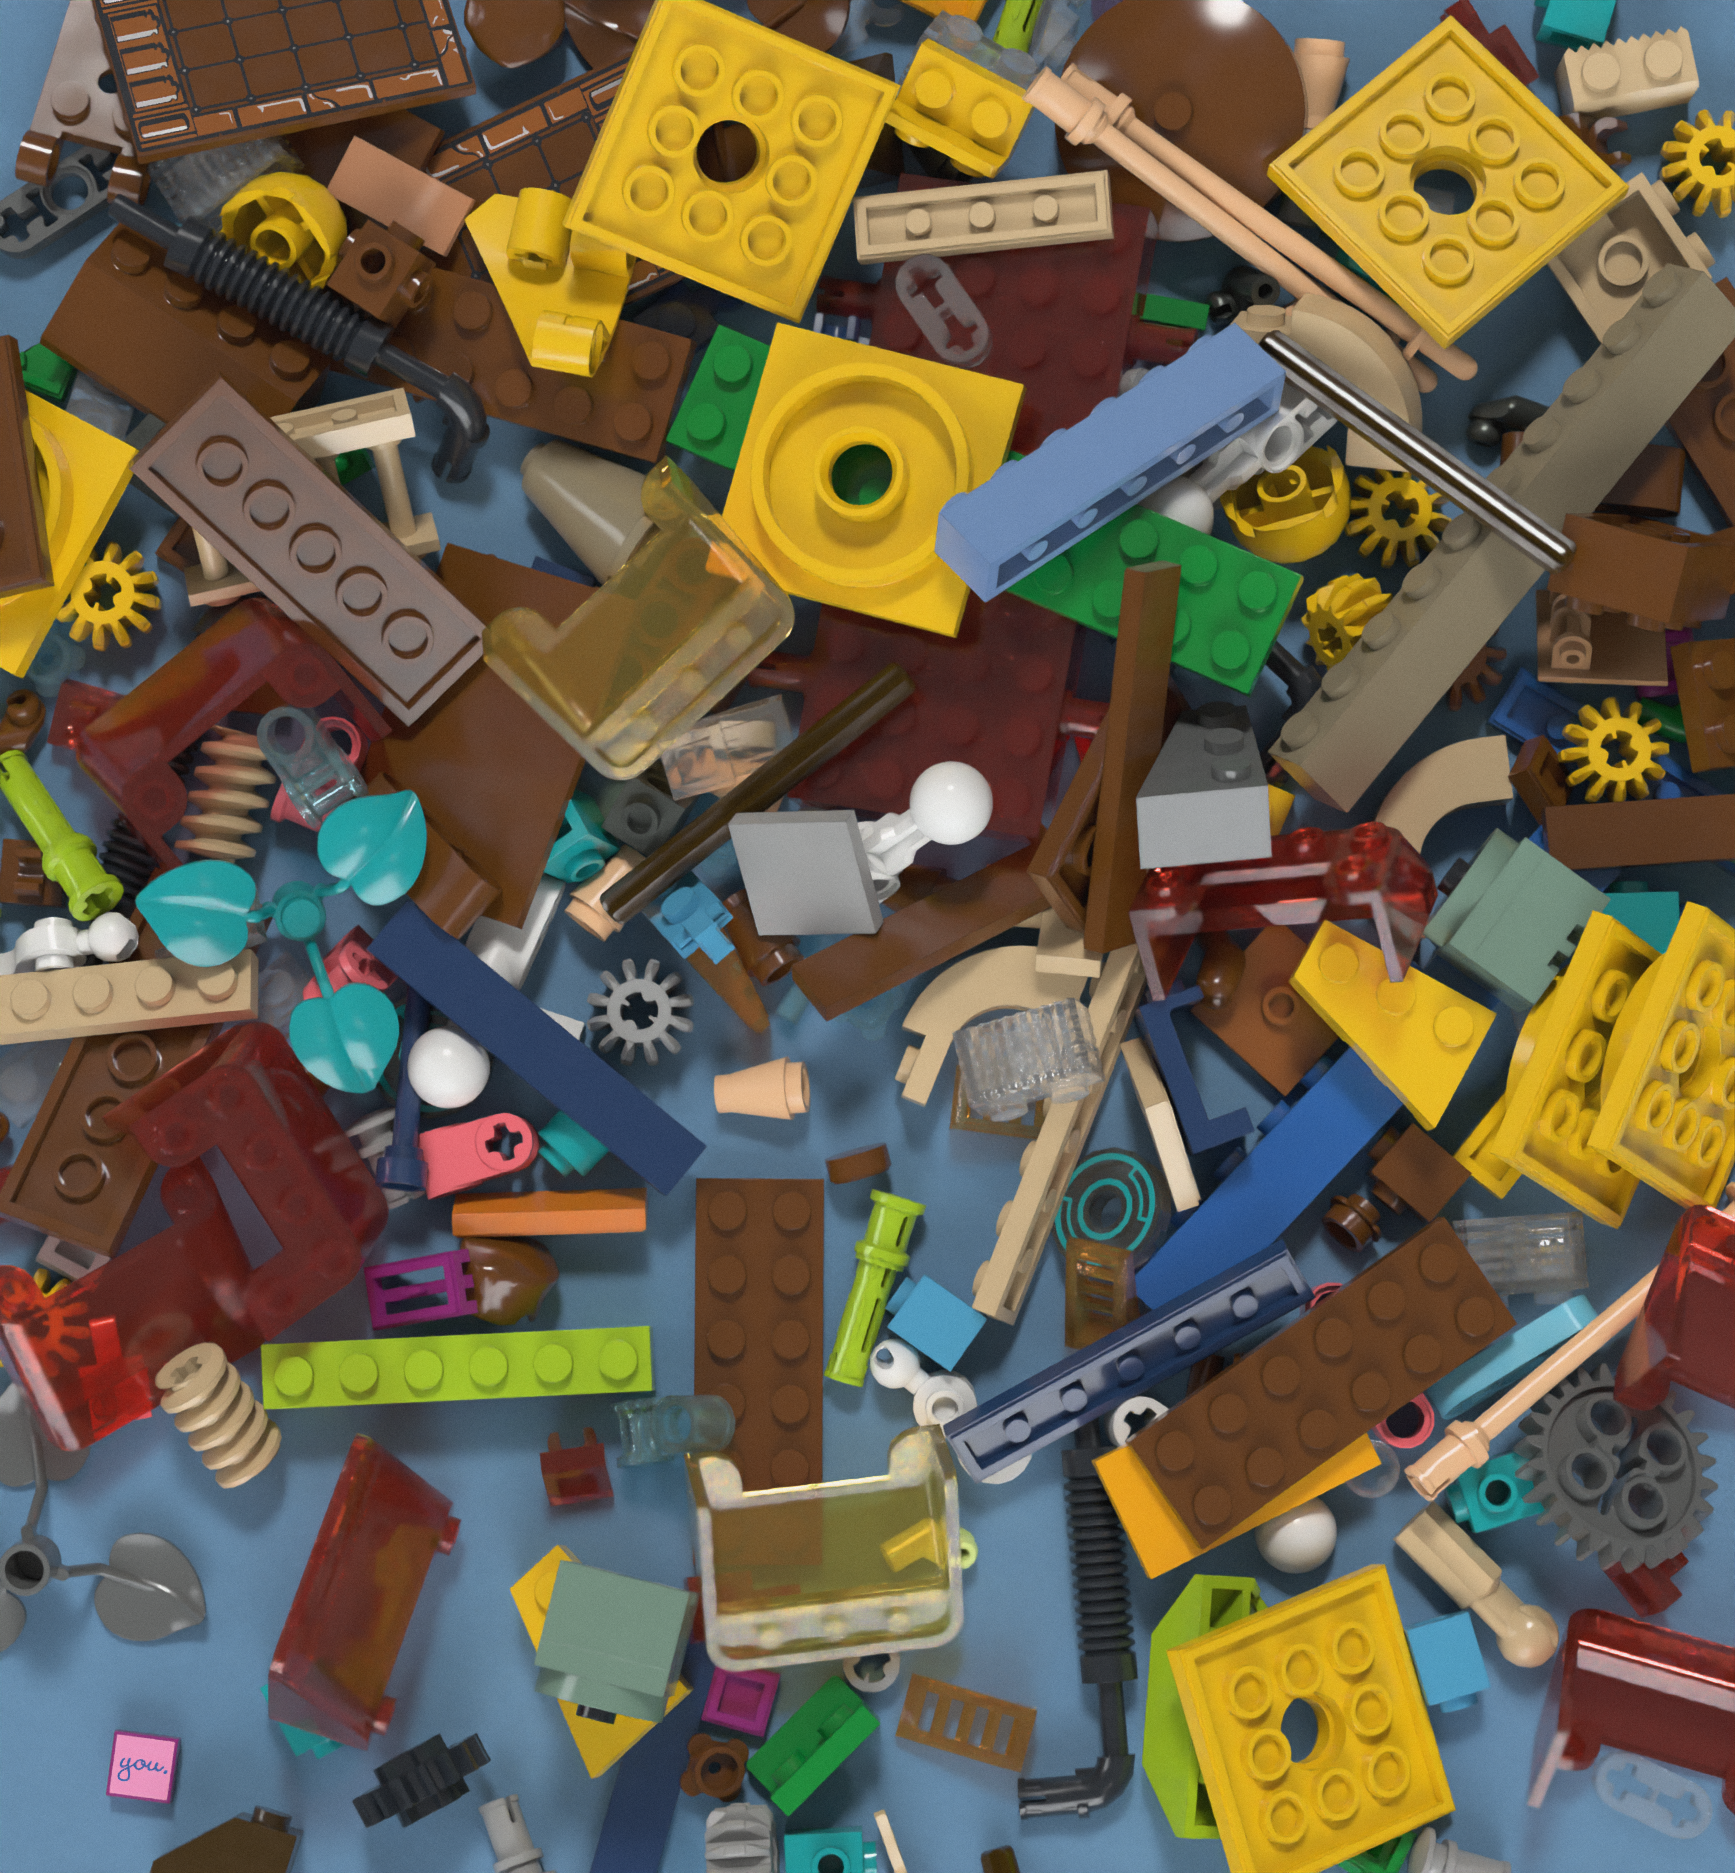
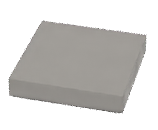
M854 810L736 813L728 827L759 935L877 933L884 921Z

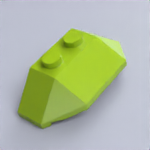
M1195 1574L1151 1634L1142 1766L1175 1837L1221 1839L1166 1650L1268 1608L1259 1595L1261 1590L1256 1579L1252 1577Z

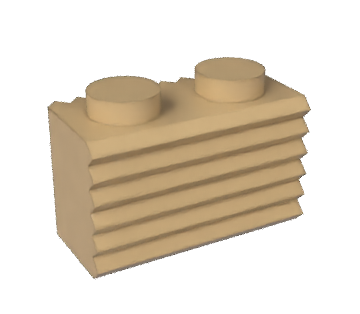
M1680 26L1676 33L1670 29H1667L1664 35L1655 31L1651 38L1644 33L1639 40L1630 36L1626 43L1619 38L1614 45L1605 41L1601 48L1594 43L1589 50L1583 46H1580L1577 52L1568 48L1554 73L1562 114L1567 115L1581 112L1599 119L1619 117L1689 103V100H1691V97L1699 88V79L1689 32L1682 26Z

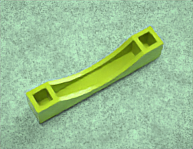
M653 1326L261 1345L263 1410L656 1390Z

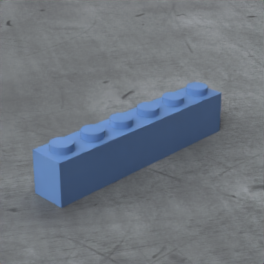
M1235 322L1214 336L1205 335L1199 338L1182 357L1166 367L1162 365L1154 367L1142 377L1138 385L1118 398L1108 397L1092 410L1087 418L1068 430L1061 428L1054 431L1044 440L1040 448L1018 462L1016 460L1006 462L995 471L989 481L968 494L961 492L948 500L938 515L934 552L986 603L1278 412L1286 371Z

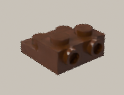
M1735 638L1689 641L1671 646L1670 650L1692 773L1735 769Z

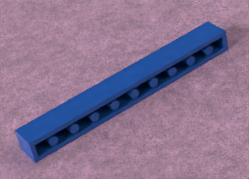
M1541 825L1528 839L1544 850L1543 828ZM1619 868L1576 871L1574 873L1603 892L1622 870ZM1431 941V943L1438 949L1439 946H1437L1435 943ZM1437 954L1423 968L1414 961L1409 964V966L1490 1010L1500 1002L1498 998ZM1350 1046L1335 1061L1325 1053L1300 1080L1308 1089L1291 1108L1281 1100L1256 1126L1264 1137L1253 1149L1246 1154L1238 1146L1212 1173L1220 1181V1184L1204 1201L1198 1200V1206L1180 1212L1176 1211L1168 1221L1176 1228L1171 1236L1160 1247L1152 1240H1149L1125 1265L1124 1268L1133 1276L1123 1286L1149 1311H1152L1269 1247L1393 1116L1403 1103L1387 1086L1383 1085L1371 1072L1372 1070Z

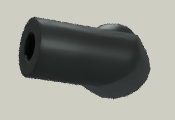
M1240 266L1233 268L1224 277L1221 290L1209 293L1206 298L1205 304L1210 305L1209 317L1214 323L1224 325L1232 319L1234 320L1241 311H1247L1250 306L1272 305L1279 298L1280 286L1276 279L1265 275L1253 267Z
M1518 395L1479 403L1467 416L1471 422L1466 430V436L1473 444L1483 447H1494L1500 442L1501 429L1517 428L1525 431L1534 420L1544 415L1549 406Z

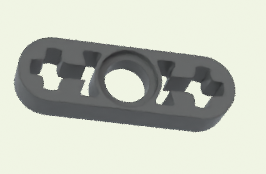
M83 146L59 162L56 175L49 187L28 182L0 201V251L15 259H25L34 256L109 207L111 204L107 202L108 188L101 192L98 182L84 165L93 160L100 172L113 163L115 160L114 155L108 151ZM112 169L102 175L108 184ZM66 177L81 178L88 186V195L85 202L80 207L72 210L58 207L53 199L56 185ZM39 195L44 206L57 219L56 222L48 226L47 221L40 215L26 226L30 234L26 240L19 242L13 235L3 239L2 235L9 230L6 219L10 215L16 213L20 219L25 220L39 212L38 208L31 201Z

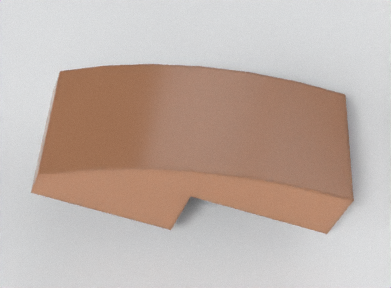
M355 135L327 187V190L336 199L388 227L394 220L425 240L424 246L446 257L465 223L464 219L469 215L476 200Z

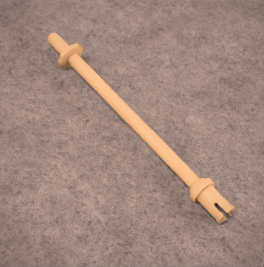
M1074 63L1061 76L1060 79L1091 101L1094 97H1097L1106 104L1104 112L1107 113L1108 123L1248 230L1406 341L1408 344L1402 353L1407 362L1411 360L1418 350L1460 380H1470L1476 376L1478 366L1473 357L1454 344H1451L1447 349L1441 347L1400 305L1137 119L1134 108L1130 106L1133 99L1122 92L1117 97L1079 70L1078 66Z
M1047 66L1041 70L1030 84L1022 100L1026 103L1029 102L1067 132L1065 139L1076 146L1080 142L1083 145L1093 143L1262 273L1276 279L1279 286L1296 299L1300 300L1305 293L1344 303L1109 124L1107 113L1104 112L1106 104L1097 97H1094L1091 101L1052 73V70ZM1387 329L1385 332L1403 352L1404 348L1399 345L1401 338ZM1413 356L1408 364L1416 380L1418 391L1421 393L1432 392L1438 384L1437 374Z
M1731 1182L1725 1187V1193L1730 1202L1725 1209L1474 1422L1455 1420L1445 1428L1446 1437L1413 1465H1409L1404 1470L1407 1474V1479L1416 1491L1426 1500L1432 1502L1443 1489L1469 1467L1472 1466L1478 1469L1489 1460L1487 1452L1490 1450V1441L1735 1234V1182Z

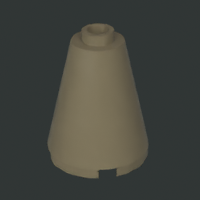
M560 439L553 440L547 445L539 443L531 449L521 465L520 472L523 475L521 486L524 493L609 593L635 601L640 599L645 592V589L640 584L652 573L657 574L671 551L680 542L690 539L695 530L698 519L688 512L689 508L699 507L698 501L687 492Z

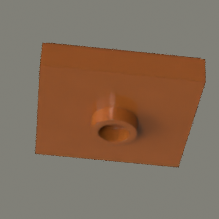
M1274 917L1244 951L1246 967L1239 986L1232 995V1002L1227 1007L1219 1010L1206 1008L1199 1002L1189 1013L1284 1098L1339 1036L1289 984L1288 981L1308 945L1277 917Z

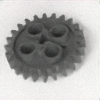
M1600 1364L1589 1374L1583 1367L1577 1368L1530 1407L1532 1412L1520 1421L1518 1425L1527 1436L1518 1442L1513 1449L1514 1452L1529 1459V1461L1515 1471V1477L1533 1481L1534 1488L1522 1499L1524 1503L1541 1502L1545 1510L1536 1520L1538 1526L1555 1522L1559 1527L1554 1544L1560 1546L1572 1538L1577 1541V1560L1582 1561L1594 1551H1597L1602 1570H1607L1620 1560L1625 1572L1631 1573L1643 1563L1649 1569H1652L1668 1557L1670 1559L1674 1558L1688 1547L1687 1543L1704 1531L1699 1522L1712 1514L1714 1510L1704 1499L1718 1489V1484L1702 1476V1473L1716 1464V1458L1698 1453L1697 1447L1709 1437L1707 1433L1689 1432L1686 1426L1693 1419L1695 1413L1693 1410H1687L1677 1414L1672 1409L1677 1395L1674 1390L1659 1398L1654 1394L1655 1377L1650 1375L1640 1384L1634 1385L1631 1367L1625 1366L1612 1377L1606 1364ZM1592 1419L1600 1425V1427L1603 1430V1433L1596 1429V1427L1592 1423ZM1631 1422H1632L1633 1425H1634V1431H1633L1631 1440L1629 1441V1438H1630L1629 1432H1630V1430H1631ZM1648 1449L1654 1452V1454L1658 1458L1659 1463L1651 1457V1455L1648 1452ZM1620 1451L1618 1458L1614 1456L1617 1452ZM1572 1472L1576 1473L1581 1478V1480L1584 1483V1487L1577 1483V1481L1573 1477ZM1614 1477L1618 1479L1615 1483L1612 1484ZM1603 1494V1497H1602L1603 1502H1602V1505H1601V1512L1599 1513L1597 1507H1598V1503H1599V1501H1600L1601 1495ZM1629 1502H1631L1637 1508V1510L1640 1513V1517L1633 1512L1629 1505Z

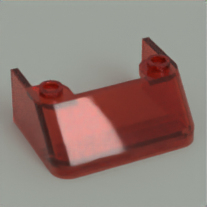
M251 598L239 603L90 724L80 734L76 742L75 759L82 774L165 873L182 866L183 863L163 841L161 836L179 822L187 807L185 786L167 763L266 682L284 702L296 708H313L334 696L372 743L383 739L392 731L332 656L270 600Z
M1585 1608L1574 1612L1570 1616L1561 1638L1534 1738L1527 1805L1540 1809L1556 1768L1567 1771H1581L1591 1767L1596 1761L1601 1744L1722 1778V1799L1727 1808L1735 1815V1648L1600 1609Z

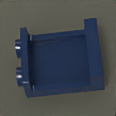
M1182 979L1145 992L1146 995L1142 996L1144 1005L1135 1011L1134 1021L1142 1041L1145 1040L1169 1098L1187 1157L1232 1142L1254 1132L1255 1130L1246 1107L1211 1120L1208 1119L1171 1020V1014L1193 1007L1204 998L1200 985L1185 990Z

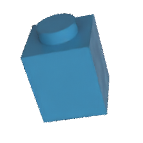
M926 1273L918 1284L906 1277L885 1307L886 1310L895 1315L887 1328L950 1372L988 1319V1317L973 1309L971 1305Z
M1459 1609L1403 1626L1426 1705L1439 1704L1441 1713L1459 1710L1478 1703L1476 1692L1491 1688L1469 1612Z

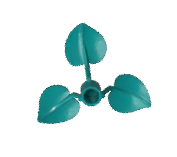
M403 790L391 794L358 797L341 804L329 813L322 822L318 832L317 852L324 869L333 876L341 878L336 883L327 885L318 883L314 887L304 881H290L277 889L272 902H264L261 908L249 910L256 895L255 882L252 876L240 866L228 861L201 860L171 869L151 881L136 896V906L166 949L178 959L194 966H218L236 957L246 946L248 940L246 922L258 923L273 917L281 934L293 941H303L323 997L303 1000L292 1010L289 1021V1037L293 1050L304 1067L325 1084L346 1092L367 1093L377 1085L396 1049L399 1037L398 1016L392 1002L385 993L369 984L349 983L334 993L315 937L322 931L326 922V909L322 900L325 897L344 893L351 885L356 894L364 902L371 905H383L404 895L419 876L425 857L427 829L422 806L414 791Z

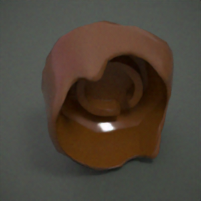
M467 0L464 10V25L477 48L489 59L501 67L519 68L544 57L561 46L565 35L564 1Z
M526 1236L463 1238L459 1250H469L470 1262L461 1263L463 1275L472 1274L474 1287L465 1289L467 1301L476 1300L478 1313L470 1315L502 1326L515 1325L525 1316H528L530 1322H534L545 1297L559 1279L560 1274L557 1263L548 1248L541 1242Z

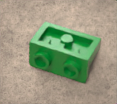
M833 1675L747 1761V1769L771 1792L770 1799L789 1817L881 1724V1718L838 1675Z

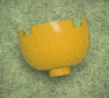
M276 172L259 176L238 191L221 210L219 217L222 215L223 217L222 230L220 232L226 234V241L234 238L237 240V247L241 244L247 245L248 253L252 250L258 251V259L264 255L269 258V265L276 261L280 265V271L285 267L290 269V277L297 273L301 276V283L308 279L312 283V288L319 285L323 289L340 264L338 253L347 238L346 218L339 202L327 188L306 175Z
M1312 445L1284 471L1271 473L1264 470L1260 475H1253L1236 490H1226L1220 496V502L1226 518L1242 546L1268 561L1287 564L1303 562L1320 555L1339 539L1350 516L1351 491L1344 466L1334 449L1327 445V452L1322 448H1316Z

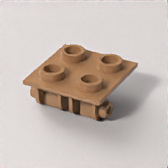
M1536 590L1537 670L1539 682L1667 686L1665 628L1663 632H1656L1625 623L1627 616L1625 611L1622 613L1603 611V615H1596L1571 609L1565 606L1567 595L1550 590Z

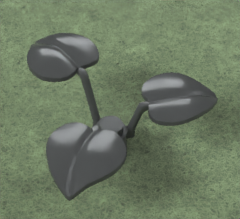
M32 1374L29 1376L23 1375V1377L19 1376L0 1396V1481L7 1486L19 1487L35 1480L36 1485L26 1523L21 1528L22 1538L10 1547L0 1559V1652L6 1650L17 1640L26 1623V1608L16 1595L30 1596L36 1594L54 1578L65 1581L72 1577L103 1576L104 1578L95 1590V1608L105 1627L124 1639L133 1641L156 1640L183 1628L200 1624L206 1615V1601L201 1580L185 1554L167 1539L152 1533L138 1532L126 1534L113 1544L109 1565L96 1562L66 1566L61 1564V1553L57 1545L48 1537L37 1534L38 1522L48 1492L47 1479L63 1481L77 1474L90 1455L92 1436L91 1429L88 1430L86 1417L75 1402Z

